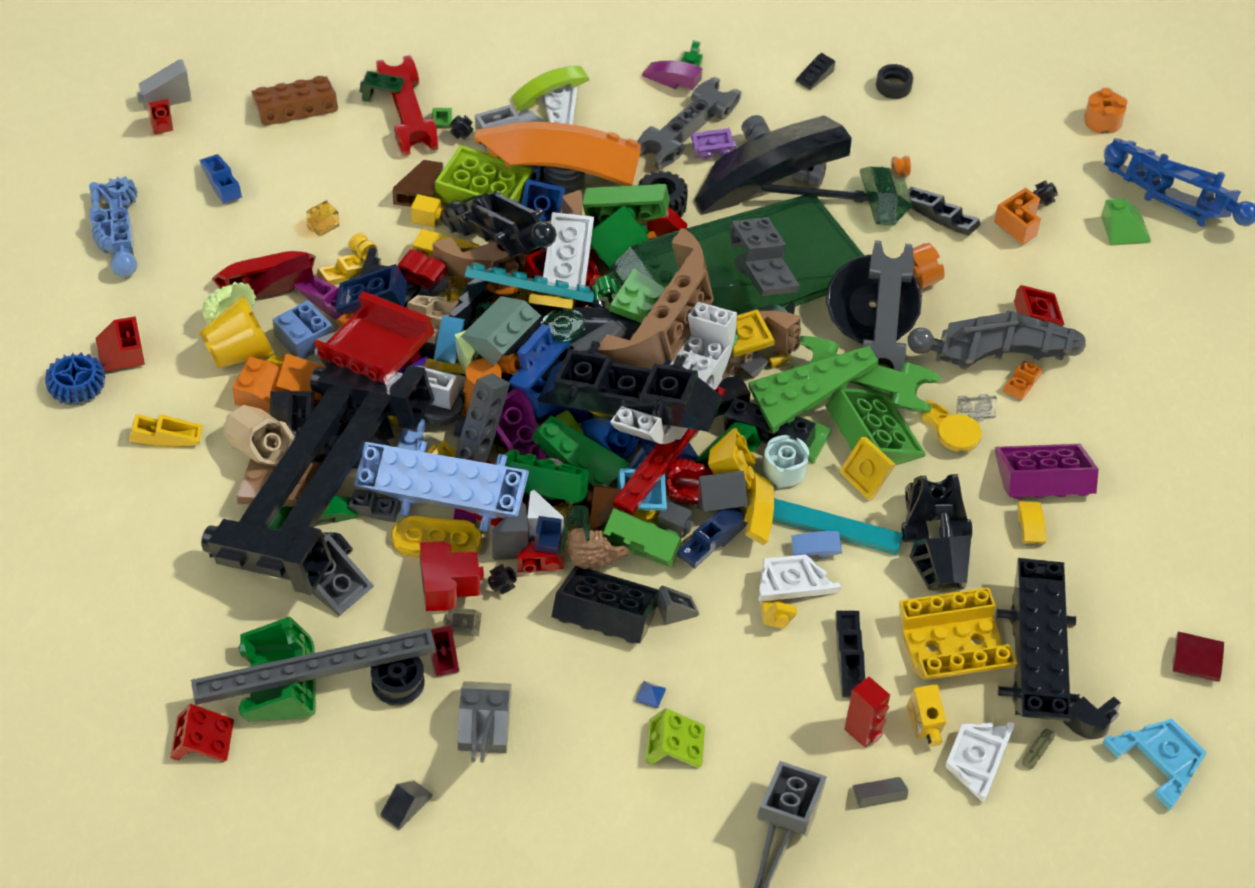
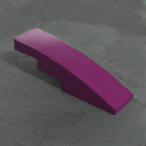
M315 276L314 280L294 284L296 290L336 321L344 314L337 313L335 310L338 287Z

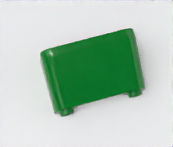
M289 616L240 634L239 652L243 658L250 662V667L312 654L315 653V647L311 636ZM315 679L250 693V698H243L240 701L238 707L239 714L248 722L310 717L316 713Z

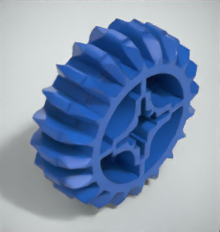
M72 352L71 356L63 355L62 359L56 358L55 363H50L49 369L46 370L45 384L47 391L54 400L58 399L60 403L66 401L68 405L75 402L78 405L81 401L87 403L89 398L95 399V394H101V388H104L106 376L103 366L97 358H92L90 354L84 356L82 352L78 355Z

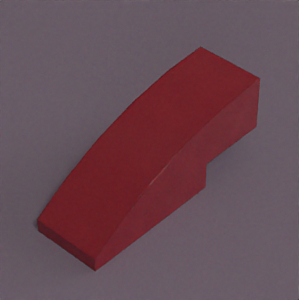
M308 254L284 261L252 281L250 287L256 296L255 300L295 291L294 284L314 280Z

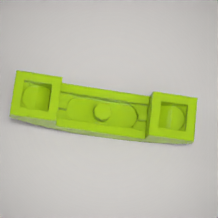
M567 66L554 69L526 83L513 94L512 100L518 110L522 111L536 105V98L567 84L574 88L590 80L582 66Z

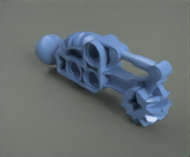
M118 176L114 180L109 179L107 184L92 182L89 184L92 203L89 219L93 240L103 252L114 254L110 262L113 273L119 277H129L137 269V260L134 257L133 227L129 212L124 207H130L131 203H136V197H138L137 188L133 180H128L126 176L122 179ZM99 195L109 204V209L99 208Z

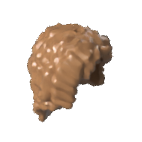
M584 528L571 529L570 535L567 537L568 544L566 548L575 566H579V568L595 570L600 567H606L607 565H612L617 560H622L623 556L629 554L628 548L624 546H611L601 530H596L595 532L590 530L588 532Z

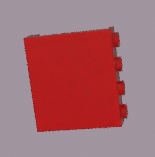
M363 291L359 296L362 307L326 343L317 339L314 343L317 348V354L323 360H329L340 367H346L357 374L365 375L374 381L377 380L386 384L435 332L430 317Z

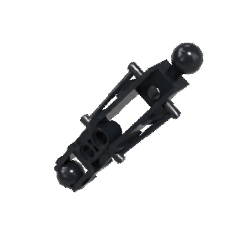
M497 191L466 198L462 202L451 201L445 206L444 212L440 215L441 221L445 226L449 227L451 233L459 231L464 236H468L471 233L481 234L486 242L493 240L503 247L510 257L522 252L526 254L536 247H550L556 241L557 233L555 227L551 223L539 221L538 219L544 215L543 209L533 210L527 208L514 199L511 200L502 196Z

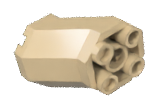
M242 405L228 414L224 423V435L233 449L242 451L255 462L265 465L277 466L295 439L285 422L276 420L262 409Z

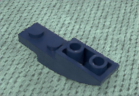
M735 507L724 509L715 514L693 532V538L678 550L677 557L696 569L720 545L722 547L727 545L747 526V522L744 521L746 513Z

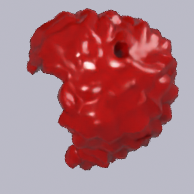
M687 459L675 460L665 472L666 496L676 502L695 505L698 503L699 476L714 475L710 467L707 468L704 464H697Z

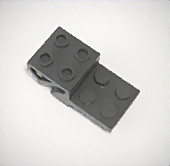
M769 217L732 221L729 228L731 248L746 247L747 249L745 254H740L734 258V264L740 274L748 275L760 296L798 292L800 285L782 259L786 243Z

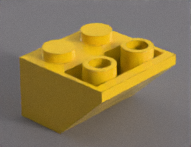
M734 428L710 449L708 465L714 474L744 471L746 490L751 489L756 458L754 453L749 451L745 437L739 434L737 428Z

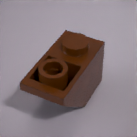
M591 484V490L587 489L586 503H589L588 512H584L583 525L586 526L588 532L590 530L595 531L606 523L611 516L613 508L619 510V508L613 506V500L621 491L619 487Z

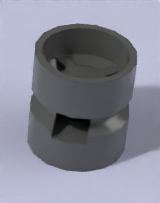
M760 115L747 118L741 125V130L747 141L771 131L765 119Z
M827 163L793 174L792 180L800 183L808 181L809 185L820 188L825 176Z

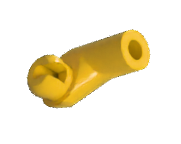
M778 352L777 355L767 358L768 366L773 368L787 363L791 353L785 357Z

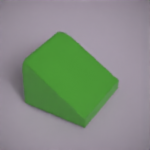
M432 108V119H434L437 128H451L449 125L452 122V108Z

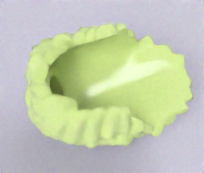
M234 282L232 285L223 286L222 289H216L214 293L208 295L203 303L202 314L204 320L209 324L236 299L245 296L250 308H252L256 304L254 291L250 288L249 284L241 282L239 284Z

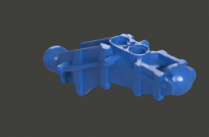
M1114 138L1113 142L1104 149V165L1109 167L1108 170L1112 173H1118L1124 177V180L1132 181L1147 190L1144 199L1147 201H1151L1154 198L1197 220L1199 226H1204L1208 217L1224 218L1231 217V214L1238 225L1246 227L1255 223V204L1249 201L1238 203L1237 200L1241 191H1229L1221 186L1225 178V173L1223 172L1215 174L1168 160L1169 156L1167 154H1161L1159 157L1152 149H1143L1136 146L1137 143L1134 141H1125L1119 138ZM1131 154L1132 158L1127 167L1124 163L1127 161L1128 155ZM1174 178L1201 188L1200 196L1196 197L1181 192L1176 188H1170L1174 183Z

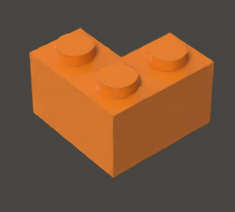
M1022 189L998 204L994 223L1022 245L1036 237L1041 218L1036 214L1040 198L1029 189Z

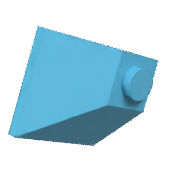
M620 468L616 487L622 490L637 469ZM665 474L637 510H667Z

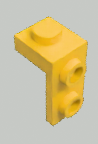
M783 599L761 602L763 624L784 629L797 615V606L785 604Z

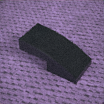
M442 273L429 289L422 284L409 298V301L417 295L430 297L439 295L449 285V278Z

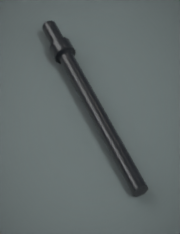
M773 184L761 185V192L849 199L859 203L864 201L879 202L880 199L879 194L865 193L861 190L850 192Z

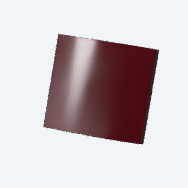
M1178 631L1175 638L1172 672L1220 682L1224 658V642Z

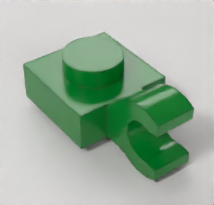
M693 40L691 51H684L681 62L701 67L703 55L699 54L701 42Z

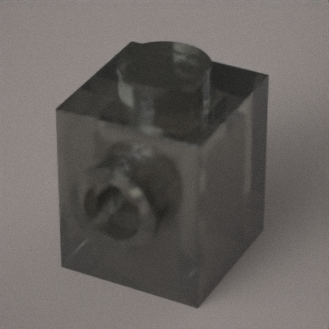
M453 608L444 615L443 625H452L453 635L479 637L482 613L475 609Z

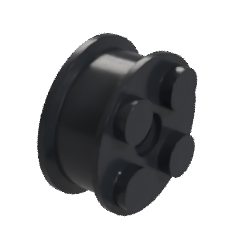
M419 657L371 667L373 692L379 700L388 705L411 703L421 695L424 689V666Z

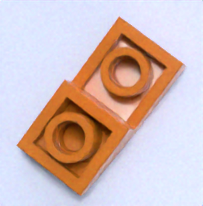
M1024 360L1016 368L1013 377L1005 384L1003 392L1023 400L1040 377L1043 369L1037 367L1032 362Z

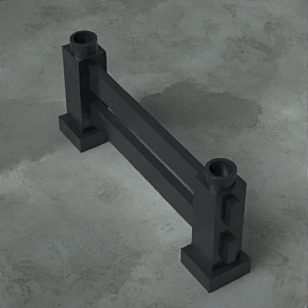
M331 361L326 368H315L311 375L310 386L314 393L322 395V399L239 522L223 518L218 526L209 525L204 530L201 539L203 551L213 554L217 564L290 580L295 592L312 595L333 561L321 529L314 527L362 454L365 442L371 440L386 415L396 417L399 427L416 430L435 400L424 367L409 365L404 373L397 372L386 384L377 380L374 381L365 375L357 374L346 367H340ZM347 408L357 409L279 530L270 529L269 526Z

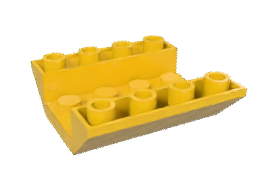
M989 587L899 601L902 636L916 675L924 680L1017 666L1011 645H1003L993 618L996 605ZM971 639H979L982 641V644L976 645ZM932 645L935 646L938 650L932 652L928 650L926 646Z

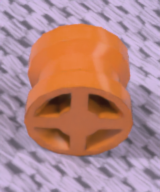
M904 156L903 158L892 157L891 172L893 176H898L899 174L910 175L911 161L909 156Z

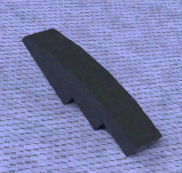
M910 187L900 197L903 203L916 212L953 231L970 236L980 226L979 218L963 214L962 207L945 203L943 195Z
M494 264L488 270H492L493 267L500 268L499 264ZM473 279L467 284V292L458 298L459 306L449 312V317L465 319V327L485 308L500 284Z
M836 610V641L842 697H851L852 689L865 680V659L862 646V630H860L859 611Z

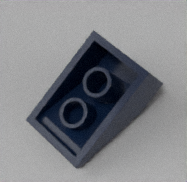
M394 264L339 283L335 310L337 313L355 314L362 307L359 296L363 291L404 307L407 281L398 266Z

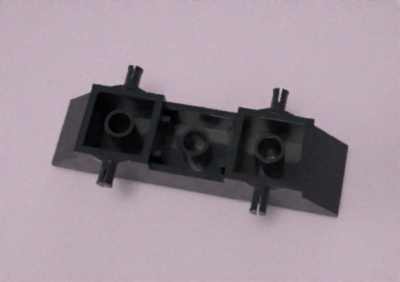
M595 340L591 342L588 350L578 351L569 349L565 359L552 368L538 397V402L614 416L623 406L659 417L662 420V424L705 432H709L722 402V396L698 377L697 370L682 367L686 360L683 355L681 357L677 355L674 364L671 365L654 363L652 369L613 363L612 356L602 355L597 352L601 344L598 341L595 343Z
M1018 558L1011 610L999 608L996 610V618L1010 619L1013 626L1017 666H1015L1013 687L998 686L997 693L998 696L1012 697L1015 704V715L1071 721L1070 703L1077 702L1080 699V694L1070 693L1067 625L1075 626L1076 616H1067L1064 562Z

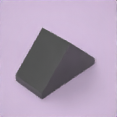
M663 585L659 588L658 609L665 625L691 619L699 615L692 596Z

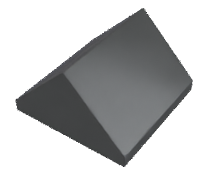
M744 471L699 476L697 508L705 512L748 506Z
M523 502L517 517H505L492 529V558L495 560L517 559V555L528 545L526 504Z

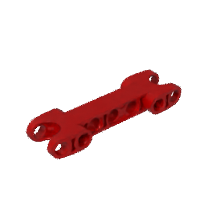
M410 55L403 56V63L398 66L387 65L382 59L376 60L377 73L405 79L400 94L391 92L401 124L394 125L395 137L403 155H410V148L419 143L426 144L432 151L438 150L434 119H423L412 86L419 84L418 71Z

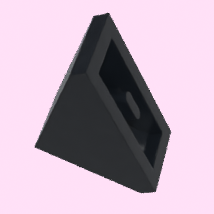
M414 780L396 784L381 812V817L400 830L433 797V794Z

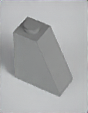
M183 59L177 60L138 83L140 92H136L139 104L143 103L145 111H147L148 102L168 99L170 105L191 101L188 74Z

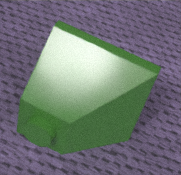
M1126 199L1105 200L1101 218L1111 245L1150 243L1151 239L1142 214Z

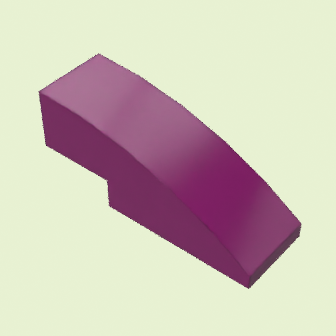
M656 61L649 64L643 71L642 76L673 89L680 85L693 91L702 80L703 68L679 61Z

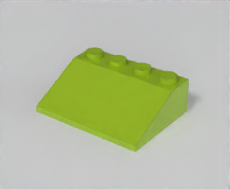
M460 145L435 181V198L441 199V202L448 204L454 200L462 202L466 198L497 191L502 196L521 203L526 179L530 180L534 168L526 165H510L508 169L504 165L505 161L502 158L496 159L491 154Z

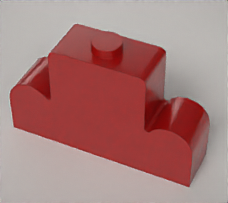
M419 542L420 568L426 611L451 610L457 606V597L480 595V581L484 580L483 566L479 567L477 552L452 553V547L447 542Z

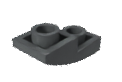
M354 489L349 510L370 518L395 522L401 504L399 499L377 497L376 492Z

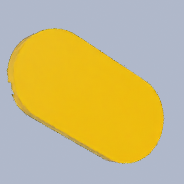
M413 515L403 518V521L397 522L393 526L391 541L393 547L399 553L410 557H420L419 542L434 541L449 543L452 547V553L477 552L478 554L482 548V533L472 522L466 520Z

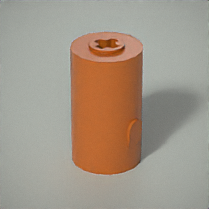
M478 359L467 366L463 388L465 393V416H467L476 380L489 374L502 377L501 368L497 363L492 366L486 359Z

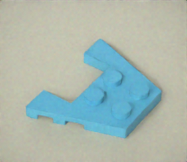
M1173 719L1144 726V729L1132 732L1129 730L1123 732L1120 736H1108L1104 738L1102 743L1117 759L1134 747H1137L1169 779L1154 794L1169 811L1176 804L1207 753Z

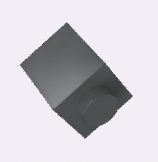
M667 501V510L661 511L658 515L657 527L665 531L666 529L675 531L682 539L685 533L689 534L694 522L691 521L692 511Z

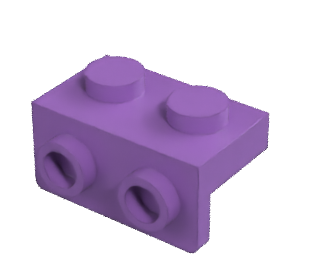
M730 128L691 134L695 158L709 159L713 155L725 156L736 148V142H733Z

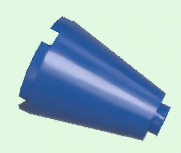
M614 416L583 420L580 428L584 432V436L623 459L628 458L634 453L639 440L634 435L615 429L610 423Z

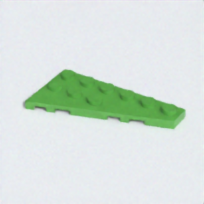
M867 346L750 381L748 386L772 433H775L781 425L786 422L789 424L795 420V416L808 412L831 397L832 393L837 389L842 390L845 388L847 383L854 378L859 379L878 367V359L871 347Z

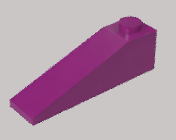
M515 388L507 393L495 437L507 452L515 449L519 451L521 456H526L529 453L536 455V460L538 461L547 459L546 453L531 439L538 429L532 403L523 390Z

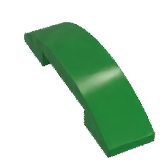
M334 496L329 504V508L324 511L318 521L334 518L337 523L358 518L356 512L349 510L351 497ZM282 507L269 528L279 530L293 507Z

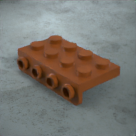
M316 76L309 80L299 79L288 84L279 83L273 87H258L256 90L251 91L252 99L259 112L262 125L291 121L338 110L336 92L327 76Z

